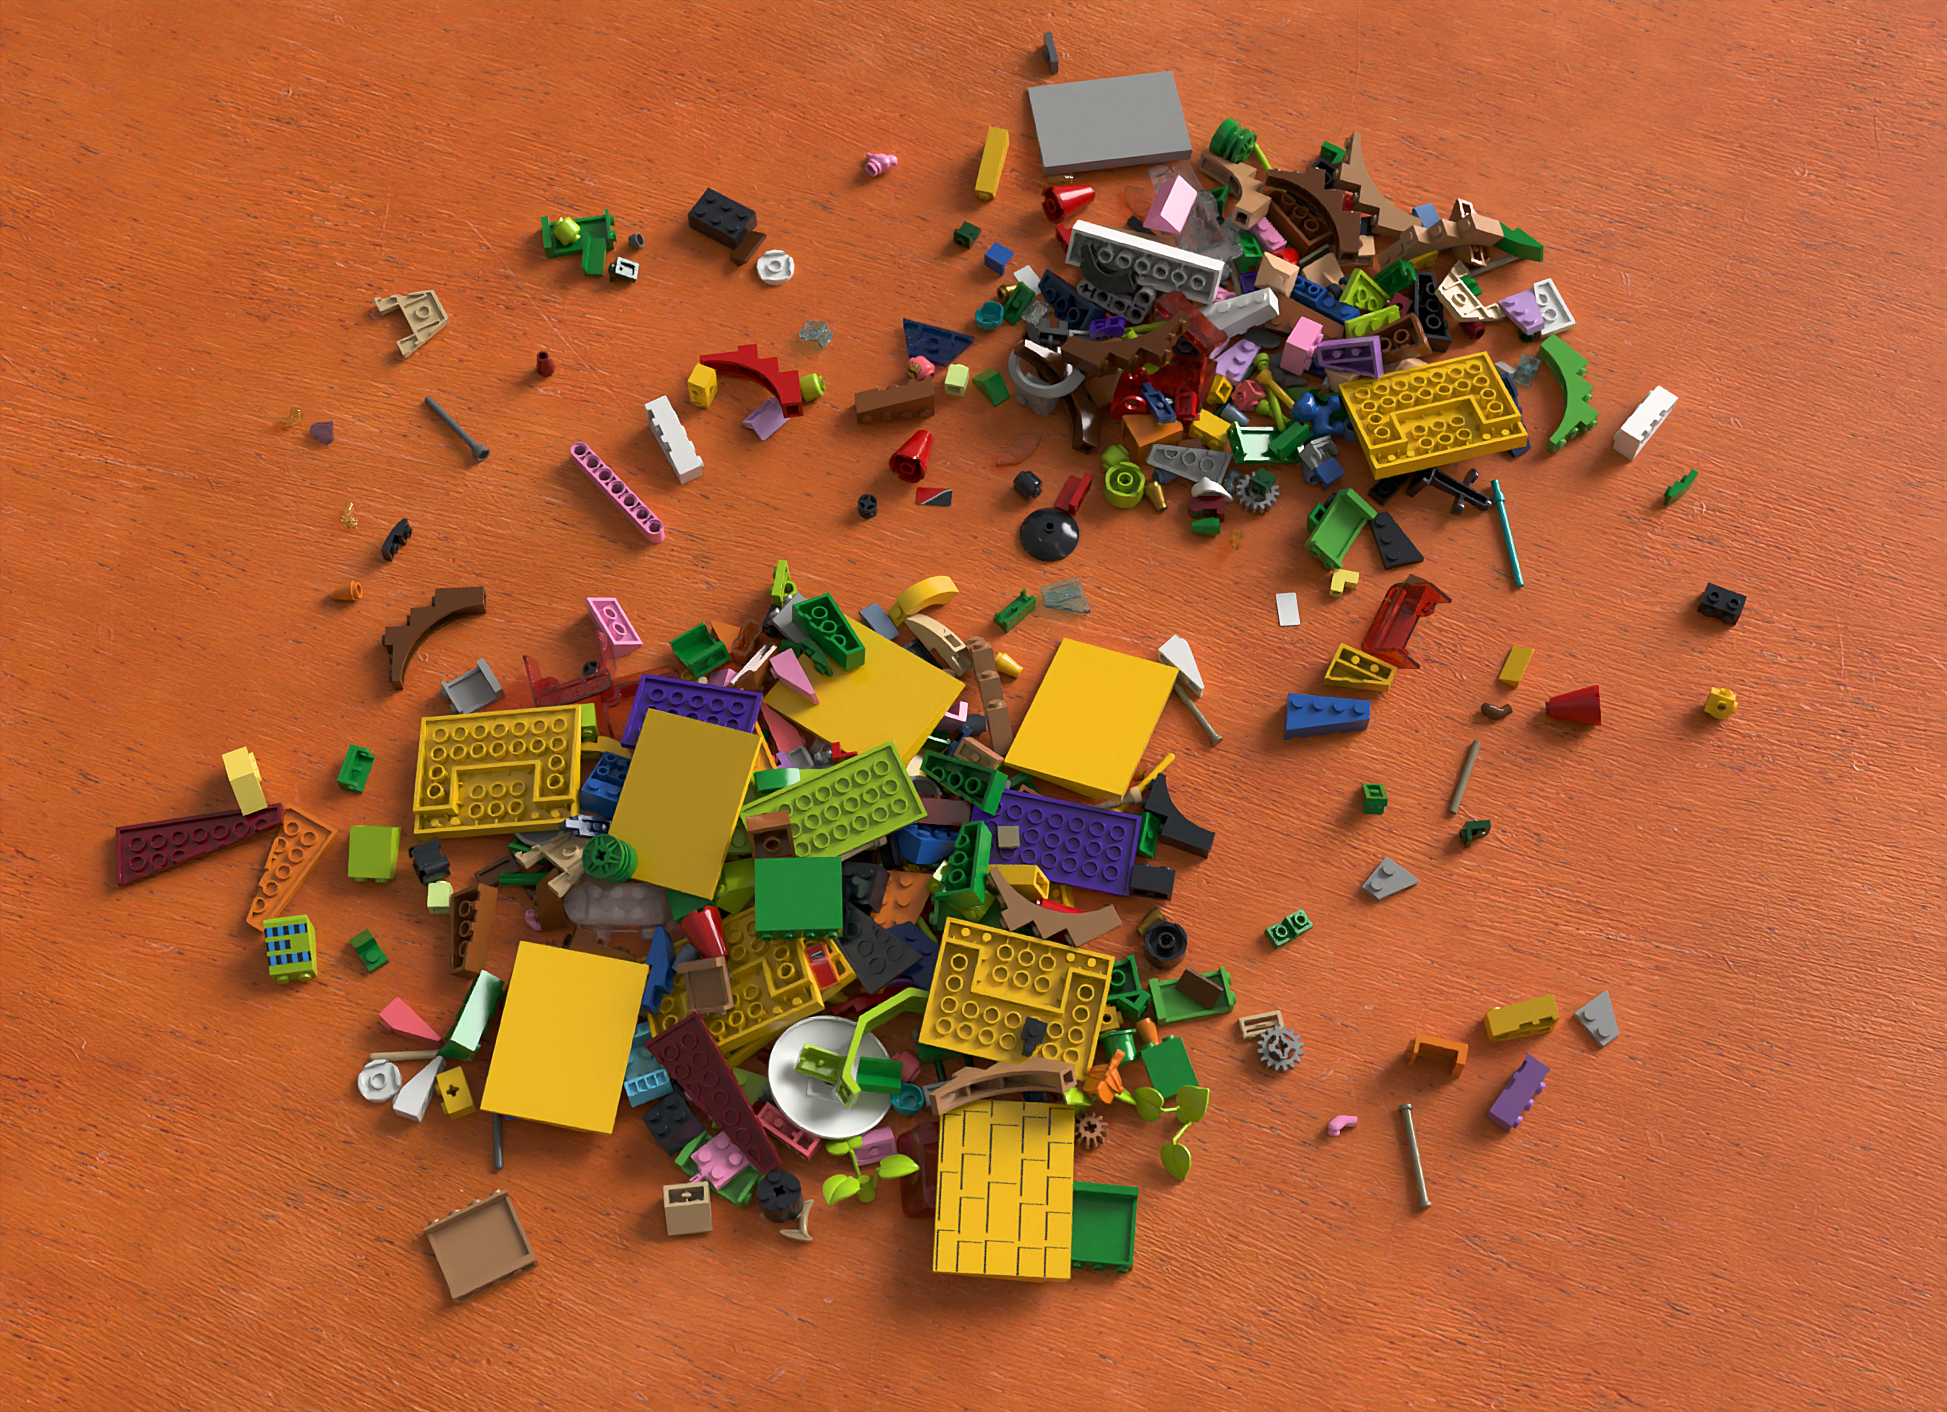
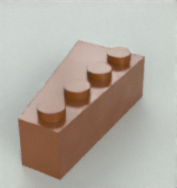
M1413 312L1363 336H1379L1383 365L1432 353L1421 322Z
M932 375L925 376L923 381L916 382V379L908 380V384L902 386L891 384L885 390L875 388L854 393L857 423L869 424L876 421L888 422L894 419L907 420L913 417L926 418L935 415Z
M477 883L450 895V975L471 980L482 970L485 971L498 893L497 888Z

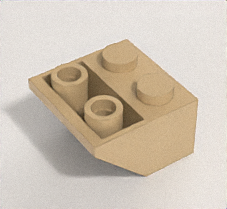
M708 1181L663 1186L668 1236L713 1232Z

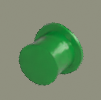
M1136 1029L1113 1031L1099 1035L1097 1043L1103 1044L1108 1064H1110L1111 1058L1118 1049L1125 1053L1118 1068L1140 1060L1132 1035L1136 1032Z

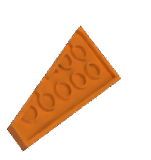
M287 802L285 808L284 825L280 826L277 838L274 839L265 865L263 878L260 879L258 885L259 890L256 898L253 899L246 919L247 925L264 934L263 920L278 918L339 835L338 830Z
M886 870L890 877L879 914L870 913V918L906 944L931 896V891L925 886L934 874ZM861 983V992H868ZM886 986L879 990L877 993L883 994Z

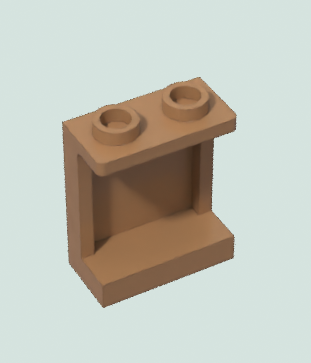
M725 956L676 965L678 974L684 973L690 1011L686 1012V1016L695 1011H698L702 1018L707 1017V1013L714 1012V1016L727 1014V1009L734 1007Z

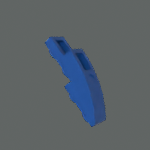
M1297 275L1291 295L1302 305L1344 326L1345 321L1357 318L1360 315L1359 309L1341 303L1328 295L1326 288Z
M657 926L652 938L650 951L646 957L645 965H649L651 972L648 975V982L641 1000V1005L649 1013L658 1014L663 995H671L676 973L671 967L676 959L674 944L671 935L662 926Z

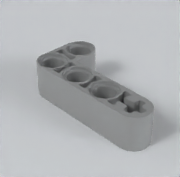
M1085 277L1077 285L1079 295L1118 316H1124L1126 320L1134 324H1139L1148 315L1157 295L1154 287L1145 285L1135 297L1127 293L1112 294L1105 292L1108 298H1104L1101 294L1104 291L1093 286ZM1142 293H1146L1149 296V300L1145 299ZM1118 301H1122L1125 307H1121ZM1135 309L1139 310L1142 316L1137 315Z

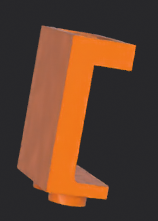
M1417 1033L1414 1040L1410 1039L1405 1059H1409L1407 1065L1409 1067H1412L1416 1056L1452 1064L1450 1077L1459 1078L1466 1063L1469 1045Z

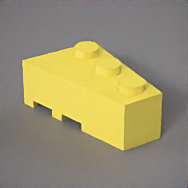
M243 747L223 754L222 757L228 778L243 816L267 808L268 806L259 783L262 781L253 752L248 753L247 748Z

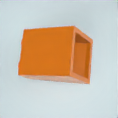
M1130 414L1122 416L1120 436L1136 465L1139 467L1146 464L1145 461L1152 444L1176 446L1177 441H1182L1183 426L1179 420H1176L1174 423L1157 424L1151 414Z

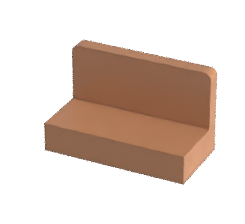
M964 737L953 754L960 760L995 769L996 765L1004 760L1003 757L972 737Z

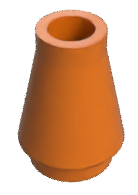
M351 581L336 588H331L330 595L332 600L357 601L358 598L362 597V588L359 582Z
M1151 1017L1135 1023L1137 1027L1136 1032L1145 1045L1154 1042V1045L1159 1044L1155 1021H1152Z

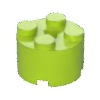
M1121 462L1119 465L1108 469L1104 487L1108 503L1116 507L1131 509L1140 502L1144 493L1145 477L1137 465L1130 462Z

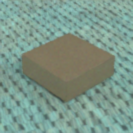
M1019 826L997 827L998 849L1020 847Z

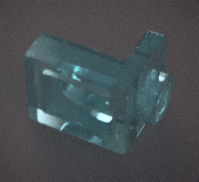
M1034 298L1020 317L1029 324L1034 323V326H1037L1040 318H1045L1048 314L1051 316L1053 312L1049 310L1051 306L1041 299L1039 302Z
M808 320L799 333L802 339L816 341L823 349L826 348L833 337V333L826 322Z
M1522 354L1513 380L1527 386H1532L1541 360Z

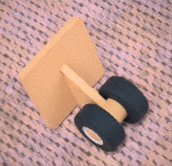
M1333 252L1324 255L1302 269L1305 279L1326 288L1328 295L1334 297L1337 301L1340 300L1351 277L1350 275H1343Z

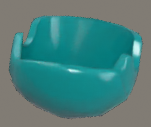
M994 301L984 302L981 309H976L975 323L980 328L988 331L998 328L1003 322L1004 308L1001 304Z
M902 1083L900 1095L890 1094V1101L896 1112L900 1115L909 1116L915 1114L923 1107L924 1095L922 1090L916 1085Z

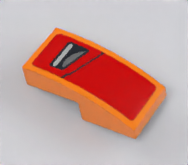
M824 941L804 949L808 964L821 992L841 984L836 966L832 963Z

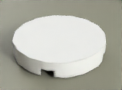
M781 250L765 252L757 260L756 269L758 277L770 285L784 284L793 276V259Z
M383 1059L374 1060L363 1067L364 1069L358 1076V1087L361 1094L368 1101L384 1103L393 1099L398 1094L402 1085V1076L397 1066Z

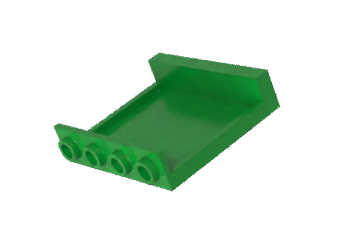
M841 856L755 859L756 939L762 941H771L773 939L791 941L795 938L814 940L817 937H826L827 939L843 937Z
M1073 1181L1071 1268L1083 1269L1084 1266L1092 1267V1270L1095 1271L1115 1269L1114 1271L1117 1273L1132 1271L1139 1187Z

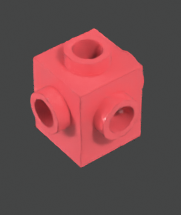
M1245 380L1235 387V391L1230 396L1234 400V405L1239 410L1252 411L1257 408L1259 402L1266 395L1256 381Z

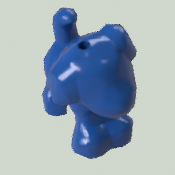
M1306 392L1294 403L1290 411L1291 418L1294 421L1303 423L1312 422L1310 438L1306 441L1327 435L1344 434L1342 421H1335L1332 426H1329L1330 414L1340 410L1338 396H1331L1327 399L1325 406H1318L1315 404L1313 395Z

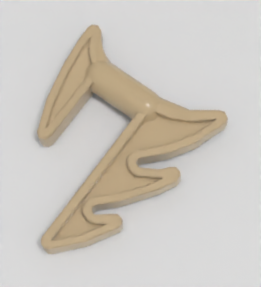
M813 1199L804 1201L801 1213L795 1218L799 1219L798 1230H780L782 1236L798 1241L812 1242V1237L807 1232L809 1210L814 1204ZM761 1212L760 1217L765 1218V1216Z

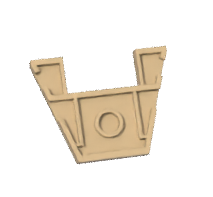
M1458 260L1434 292L1439 301L1444 304L1458 322L1502 321L1506 314L1496 303L1484 308L1461 281V278L1469 275L1470 271Z
M434 290L412 292L409 295L399 297L398 295H391L390 298L381 299V297L374 298L381 315L401 308L414 333L396 341L404 359L450 323Z
M571 832L552 838V842L544 846L537 844L531 847V851L522 854V851L514 854L516 860L526 869L545 857L562 871V874L547 883L549 889L559 898L586 871L581 858L582 851L589 839L571 836Z

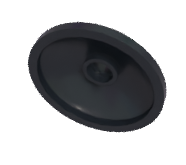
M1042 508L1032 512L1025 518L1020 528V541L1025 551L1032 557L1046 562L1059 561L1068 557L1077 547L1079 528L1076 521L1067 512L1057 508Z

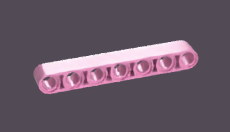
M584 442L574 443L571 446L574 464L651 543L657 544L662 542L665 538V532L661 520Z

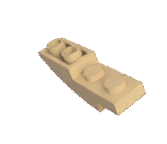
M919 613L905 620V623L920 639L922 644L929 651L936 649L959 677L973 670L970 660L963 653L966 645L944 625Z

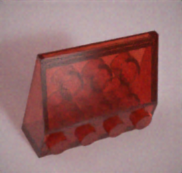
M1173 353L1171 360L1163 368L1149 375L1153 389L1161 391L1163 396L1168 399L1176 400V394L1195 392L1197 394L1196 413L1200 415L1214 383L1218 361L1208 357ZM1142 360L1140 366L1143 367L1148 362ZM1135 371L1134 376L1138 377L1142 376V374Z

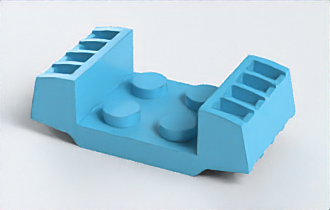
M648 1021L635 1027L623 1081L632 1108L673 1092L666 1069L662 1068V1065L655 1060L656 1058L643 1046L645 1042L652 1039Z

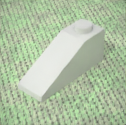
M1175 634L1158 649L1157 659L1163 664L1178 668V678L1201 698L1204 693V684L1189 644L1186 640L1180 639Z
M442 1056L436 1057L402 1087L399 1094L395 1095L392 1106L397 1115L421 1123L436 1089L434 1084L438 1082L436 1075L442 1073L446 1066Z

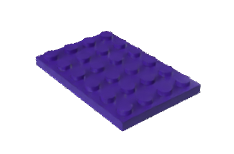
M642 674L622 737L621 746L622 748L635 750L648 708L753 734L763 694Z

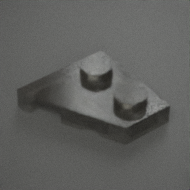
M1283 352L1268 355L1270 360L1269 370L1272 372L1273 380L1282 390L1308 386V382L1303 374L1299 376L1280 367Z

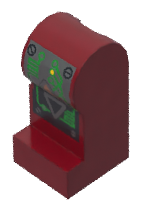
M1225 496L1192 497L1188 503L1189 516L1194 519L1216 517L1220 518V522H1224Z

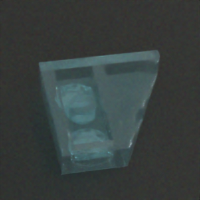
M1079 577L1040 587L1046 608L1084 614L1090 613L1091 609Z

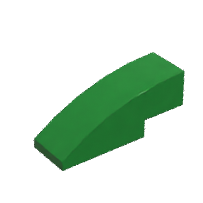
M1499 222L1504 238L1493 244L1494 247L1522 259L1536 262L1543 261L1544 246L1519 227L1511 230L1505 224Z

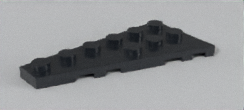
M842 897L843 937L832 940L868 993L873 996L924 957Z

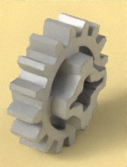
M1246 474L1244 480H1239V485H1237L1236 492H1238L1236 498L1240 499V506L1245 504V510L1252 508L1253 513L1256 512V509L1263 513L1264 508L1270 511L1271 505L1275 506L1279 498V486L1274 484L1266 497L1256 495L1248 489L1251 477Z
M1275 1025L1274 1031L1267 1028V1035L1261 1034L1260 1038L1263 1041H1258L1257 1046L1261 1047L1257 1054L1263 1055L1260 1062L1266 1061L1267 1069L1272 1065L1274 1066V1072L1281 1068L1284 1073L1287 1070V1066L1290 1069H1294V1062L1300 1063L1301 1059L1298 1056H1303L1304 1051L1299 1049L1304 1046V1043L1298 1042L1301 1037L1300 1034L1293 1035L1295 1029L1292 1028L1290 1031H1287L1286 1025L1282 1029ZM1273 1037L1274 1043L1266 1046L1267 1041ZM1278 1044L1281 1048H1285L1283 1053L1280 1051V1049H1276ZM1292 1051H1294L1293 1057L1290 1060H1287V1054L1292 1053Z

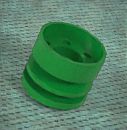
M1227 118L1215 131L1209 144V151L1221 158L1225 156V160L1235 164L1244 163L1256 144L1257 133L1250 131L1247 127L1241 129L1239 122L1232 118Z
M599 834L592 837L586 843L581 858L583 867L588 874L609 884L617 885L628 881L633 876L638 862L636 851L630 844L609 834Z

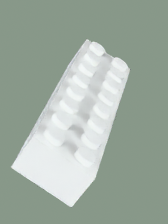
M1078 220L1072 228L1065 263L1079 267L1084 260L1080 254L1081 245L1085 240L1092 238L1101 263L1113 270L1133 267L1139 285H1150L1157 290L1212 305L1216 298L1225 262Z

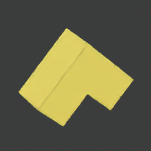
M1335 568L1329 595L1341 598L1344 587L1356 589L1359 573Z

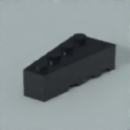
M1415 270L1417 281L1409 286V299L1413 301L1409 312H1413L1421 322L1431 351L1446 353L1452 338L1448 333V323L1443 315V305L1434 294L1438 288L1434 273Z

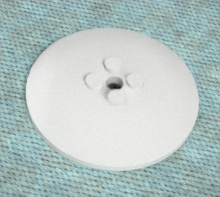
M814 1016L795 1023L777 1040L768 1062L769 1088L780 1111L801 1130L826 1139H849L866 1133L882 1120L891 1105L890 1094L861 1091L855 1105L847 1109L836 1093L839 1079L836 1085H828L825 1081L794 1071L799 1052L805 1043L846 1056L856 1022L842 1017ZM871 1032L861 1038L852 1065L851 1075L856 1081L860 1057L891 1060L882 1043Z

